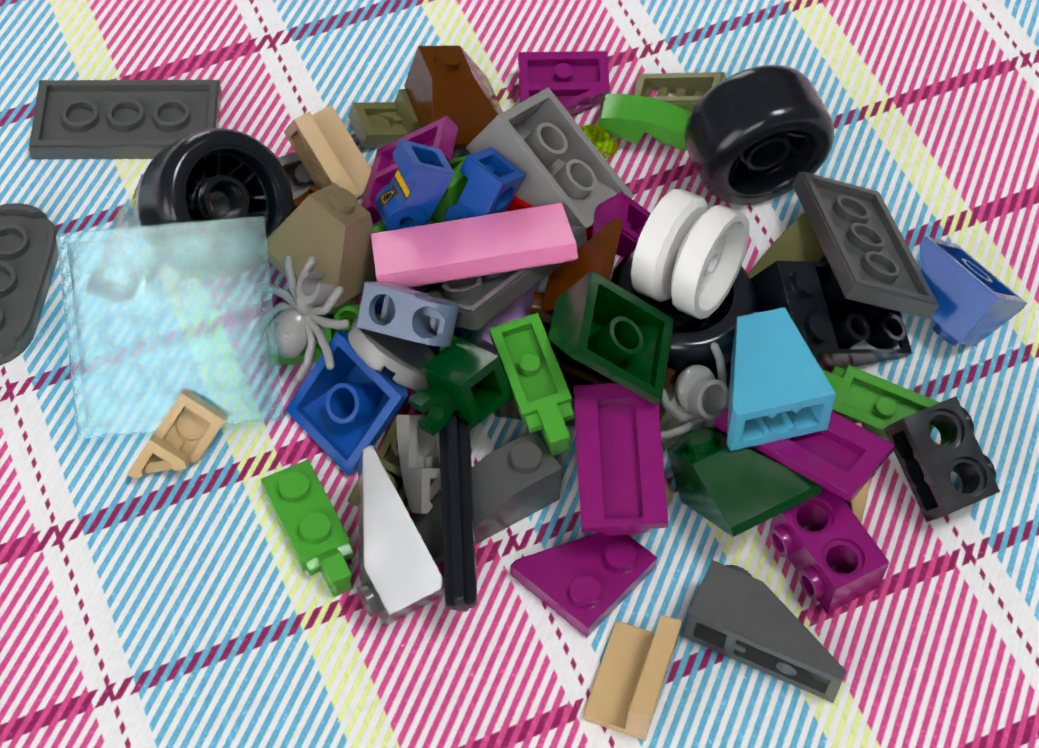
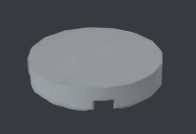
M375 314L376 318L380 319L381 316ZM356 317L349 329L348 340L356 354L368 366L379 372L385 366L390 371L396 373L392 380L400 386L412 390L430 388L421 366L436 355L426 344L356 327L358 317Z

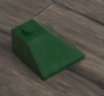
M589 272L556 299L548 339L573 359L656 405L662 401L674 319L596 272Z
M711 427L692 431L684 437L683 441L666 448L681 502L732 537L822 493L821 486L752 447L730 451L726 444L727 434Z

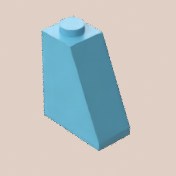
M783 307L737 317L731 353L726 442L730 451L828 430L836 393L786 308Z

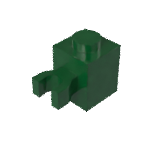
M459 337L451 343V347H446L421 366L430 389L420 390L408 400L411 407L422 413L430 409L426 416L418 420L420 429L434 436L445 427L452 414H456L462 420L476 426L511 399L513 394L499 356Z

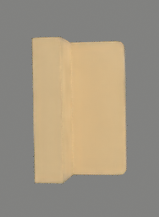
M328 106L313 115L309 111L294 119L286 128L284 134L317 188L320 190L332 183H336L339 187L350 191L356 198L365 194L371 168L334 107Z
M661 614L655 633L623 622H616L614 624L584 710L583 717L586 721L646 741L677 646L682 621Z

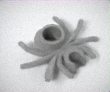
M291 256L284 258V270L291 293L274 284L262 283L259 285L260 291L273 293L288 302H281L266 313L255 331L257 335H263L273 320L269 329V340L272 348L279 356L288 359L294 358L306 349L303 363L295 375L297 382H301L308 373L318 344L323 352L326 368L332 370L335 367L333 353L324 333V327L340 330L350 325L347 319L335 320L321 316L331 312L344 294V288L342 286L335 288L333 284L319 283L325 274L312 272L317 263L315 256H310L307 259L297 281L293 269V258Z
M716 342L710 344V349L716 360L717 379L709 368L703 365H692L684 369L675 381V399L677 404L685 411L684 413L670 402L665 389L663 390L662 406L678 421L687 422L668 431H661V440H668L687 432L690 433L698 429H708L710 427L727 434L715 427L716 419L729 405L730 382L727 385L725 359Z

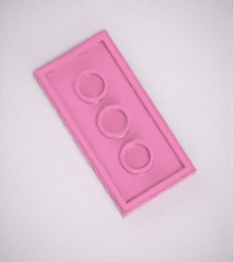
M562 203L371 234L377 282H394L410 288L578 259L577 244Z

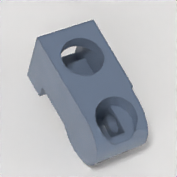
M365 282L356 327L421 344L451 347L459 304L430 297L426 293L412 290L408 286L394 282ZM382 295H385L381 317L377 319L375 316V304Z

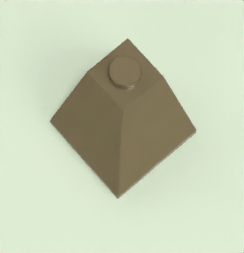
M332 183L310 194L261 244L257 251L285 276L284 258L291 256L293 258L296 281L307 259L310 256H315L317 263L312 272L325 274L319 283L333 284L335 288L338 286L344 288V294L331 310L330 315L362 297L365 282H377L371 234L375 232L371 214L357 202L356 197L350 191L339 187L336 183Z

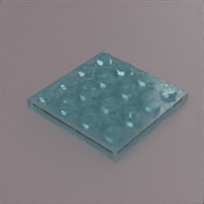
M264 216L56 234L78 439L156 432L185 388L228 415L223 425L284 419Z

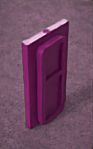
M618 383L573 386L581 532H600L603 535L612 536L643 534L648 532L649 529L668 528L659 404L655 405Z
M728 407L715 422V427L727 433ZM832 411L828 430L752 446V448L851 502L870 478L875 476L876 471L893 452L894 444Z

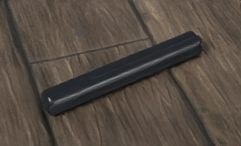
M452 414L445 427L439 431L445 605L450 610L466 612L478 603L470 423L462 420L456 414Z

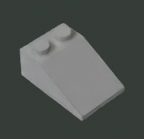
M549 87L497 115L466 146L470 154L492 147L526 175L515 195L516 197L533 207L562 203L569 224L582 226L586 230L593 226L595 209L600 203L620 192H623L631 199L634 197V194Z

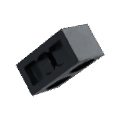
M956 396L904 417L883 428L889 442L894 444L893 451L926 523L1001 492L996 483L994 465L982 453L974 436L972 418L961 407ZM929 424L936 427L941 436L940 445L930 437L928 431ZM951 471L960 477L962 492L956 490L952 485Z

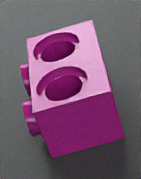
M821 486V494L773 517L769 536L777 553L781 557H788L797 570L804 592L811 599H817L828 614L880 587L890 562L844 499ZM800 525H811L815 527L818 531H807ZM829 565L840 566L844 568L848 573H837L833 571L829 567Z

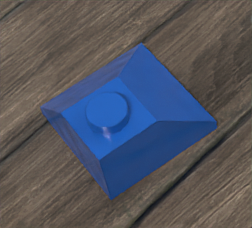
M927 236L920 242L921 272L939 305L931 318L936 322L932 329L949 344L956 346L959 342L960 344L976 346L1027 305V302L959 245Z
M337 331L329 342L335 367L332 370L326 368L322 353L285 410L348 476H351L358 470L362 449L370 445L374 447L407 399L408 393L406 387L400 386L392 380L396 373L390 371L385 366L381 372L372 369L356 354L348 340L349 332Z

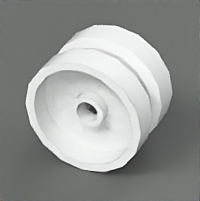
M672 189L659 201L651 212L640 234L632 261V287L638 293L658 302L667 301L672 298V304L677 310L698 319L708 318L721 305L739 273L749 238V220L745 214L723 205H715L709 209L708 203L703 197L683 189Z

